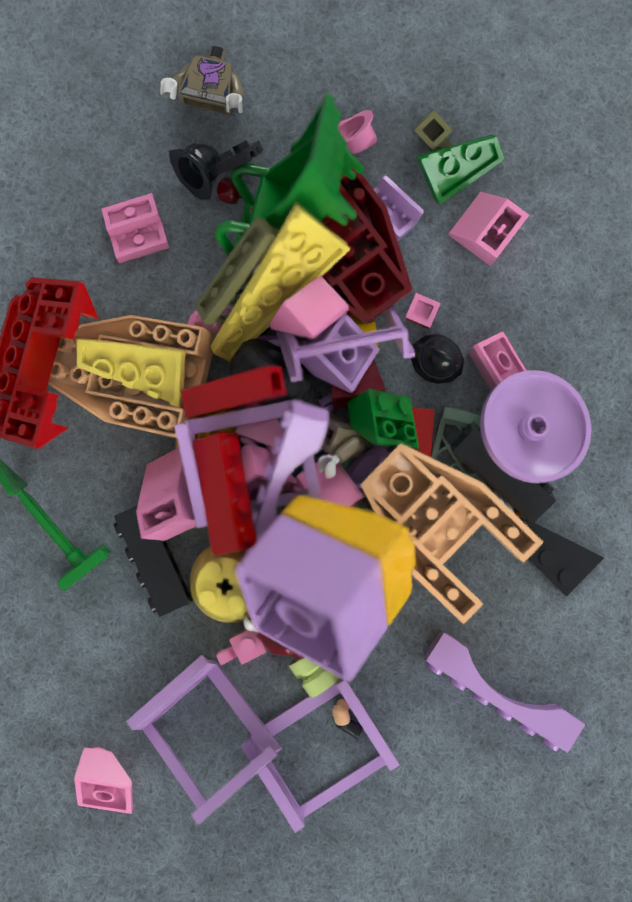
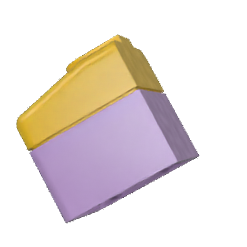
M305 495L295 497L235 568L253 626L263 635L344 680L351 682L387 630V625L391 624L412 591L411 571L416 565L414 539L409 537L407 527L376 513Z

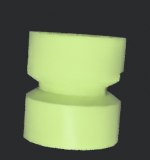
M307 658L302 660L294 659L288 665L297 679H303L302 687L310 698L323 693L339 679V676Z

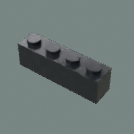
M474 421L450 444L452 452L532 524L557 501L553 494L555 489L549 482L529 483L521 481L499 468L489 456L482 440L480 426Z
M137 506L114 516L116 520L114 528L120 538L123 537L126 542L125 553L129 561L136 564L139 571L136 573L139 584L142 588L146 587L150 595L147 600L153 613L157 612L159 617L191 603L193 599L167 542L141 538L136 513Z

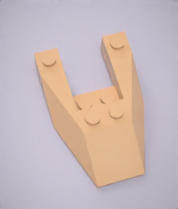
M401 443L360 484L376 514L408 528L409 537L414 539L416 562L411 574L463 624L469 620L483 603L443 565L481 525L515 558L523 563L543 543L482 482Z

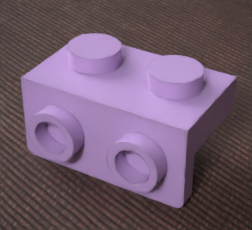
M384 176L374 191L387 206L397 241H399L415 226L424 210L391 179Z

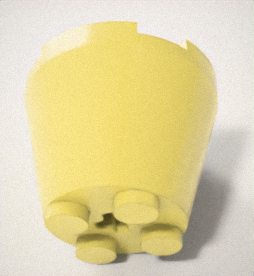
M209 546L196 558L189 577L190 592L196 606L211 619L224 623H235L244 621V616L250 618L235 568L244 559L246 550L213 556L211 546ZM225 578L229 579L230 585H233V589H229L227 593L222 584Z

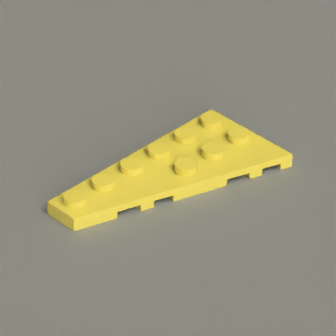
M296 204L210 345L213 353L230 362L243 342L258 338L270 326V322L285 301L319 276L322 277L350 250L346 242Z

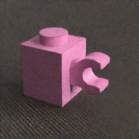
M245 628L233 634L229 639L232 646L218 652L216 657L220 665L231 661L235 657H238L241 665L266 653L268 649L257 638L256 635L258 633L256 631H248Z

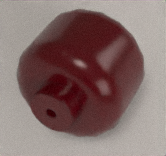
M224 177L221 179L217 186L219 200L229 204H236L238 199L242 197L231 178Z

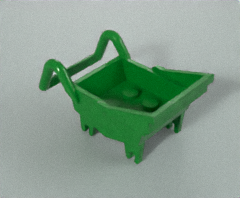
M328 92L301 137L291 144V153L272 168L246 163L232 170L231 180L242 197L245 207L241 222L223 221L215 228V238L227 257H229L256 216L265 219L269 226L281 231L296 204L319 222H321L326 214L342 225H346L348 218L343 214H347L352 220L356 218V212L340 196L338 191L342 174L354 180L356 173L351 168L355 169L359 174H363L364 167L347 149V143L338 129L340 111L333 105L334 98ZM242 175L261 177L255 199ZM226 233L237 234L234 246Z

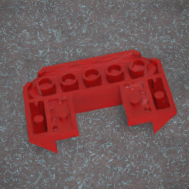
M31 277L25 284L27 290L21 296L15 295L9 302L0 335V438L40 449L70 428L51 423L57 409L58 395L46 392L60 338L74 340L75 333L79 328L80 317L99 319L85 284L80 281Z

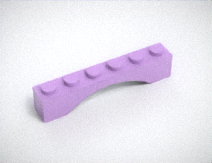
M293 401L291 410L284 411L280 428H284L282 437L276 436L272 453L276 455L274 461H268L264 478L268 480L266 486L260 485L256 502L260 503L258 510H252L257 542L280 516L277 500L287 477L305 458L320 449L328 427V410ZM251 549L245 551V556L249 553Z
M443 630L439 631L423 656L428 662L426 667L439 676L444 672L451 677L449 682L462 691L467 687L474 692L473 697L480 703L487 706L490 702L498 707L496 712L508 721L512 717L521 722L519 727L531 736L538 733L544 737L542 742L556 752L561 748L568 753L586 725L557 704H525L498 693L479 675L471 660L468 648Z

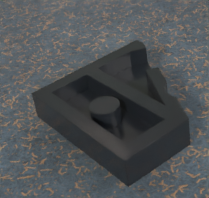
M247 140L232 147L233 153L231 150H227L216 156L218 162L208 167L212 176H218L250 162L252 158L263 151L260 141L248 144Z

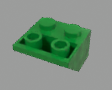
M368 389L347 402L351 428L372 444L396 448L401 443L414 450L419 449L410 397Z

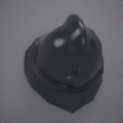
M196 143L184 149L169 150L170 163L179 181L194 197L200 200L210 199L211 185L217 176L213 177L208 167L218 162L216 156L219 155L217 150L213 146Z
M440 334L425 335L412 345L415 352V357H411L412 365L415 372L425 381L436 384L450 383L462 374L464 358L459 346L452 339Z

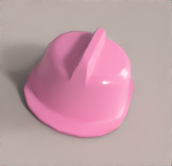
M370 110L362 111L351 118L339 122L338 129L347 143V149L352 154L362 152L377 142V136L371 125L373 112Z

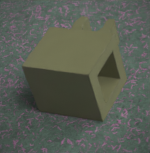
M430 110L411 130L429 150L433 151L437 146L439 149L454 146L446 138L453 130L435 110Z

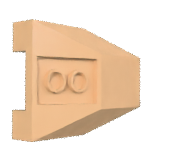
M134 315L79 325L74 340L60 338L48 385L104 422L177 439L175 425L197 418H186L183 407H175L170 405L168 401L160 398L155 399L136 388H128L123 386L121 382L106 379L77 367V339L88 338L185 350L184 389L206 383L213 356L210 345L215 339L216 334L204 327Z

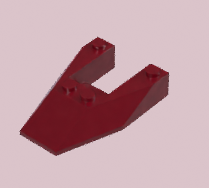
M351 168L356 173L355 179L351 180L342 174L338 193L356 212V218L352 220L347 214H343L348 218L346 225H342L330 216L320 222L345 241L350 250L322 278L348 304V312L368 324L411 293L413 288L387 206L365 177Z

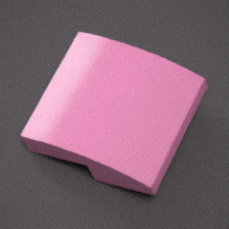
M152 193L101 209L106 229L112 241L115 257L119 264L170 248Z

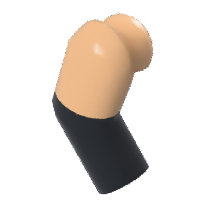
M339 699L332 709L335 725L340 730L357 739L363 727L350 719L349 705L345 699Z

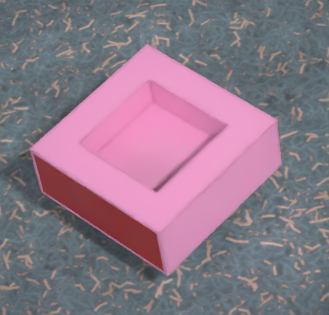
M416 293L405 320L429 330L441 303Z

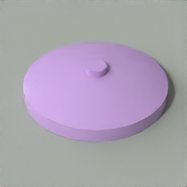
M528 370L513 374L500 382L490 392L482 408L480 429L484 446L496 465L505 473L518 480L529 483H545L562 478L572 472L582 462L588 451L591 441V420L586 404L574 387L557 375L538 370Z

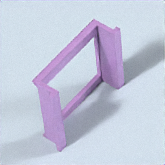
M391 306L382 313L388 329L300 347L297 345L294 334L275 330L290 380L295 382L303 380L300 358L391 339L395 340L404 359L415 357V352L408 340V330L404 328L394 307Z
M297 399L187 420L182 424L175 425L197 528L207 526L192 442L196 440L195 434L283 417L284 411H290L293 401H297ZM313 454L302 461L307 489L280 494L277 500V507L289 505L299 495L322 500ZM256 499L250 500L251 512L253 509L258 510L260 503L256 502Z
M204 655L197 658L126 721L132 730L144 731L197 808L191 814L197 825L278 755L277 752L282 749L215 660L206 659ZM207 676L263 749L261 754L208 800L153 724Z
M341 677L323 693L314 698L305 697L264 724L272 736L341 693L380 754L301 806L297 803L272 761L261 769L258 775L295 833L305 827L304 817L385 765H387L390 771L399 766L397 759L346 680H342ZM249 733L246 742L241 745V748L250 762H252L263 752V749L251 733Z

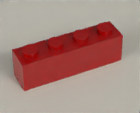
M216 433L192 441L212 555L252 549L257 543L256 531L237 433Z

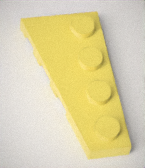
M88 338L77 339V367L106 379L121 382L123 386L128 388H136L155 399L160 398L168 401L170 405L175 407H182L180 390H184L185 350Z

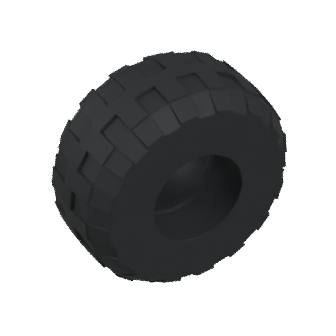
M258 338L243 342L229 363V376L262 367H281L287 395L259 402L258 404L269 405L292 399L304 401L312 387L310 373L301 362L303 380L291 382L281 348Z

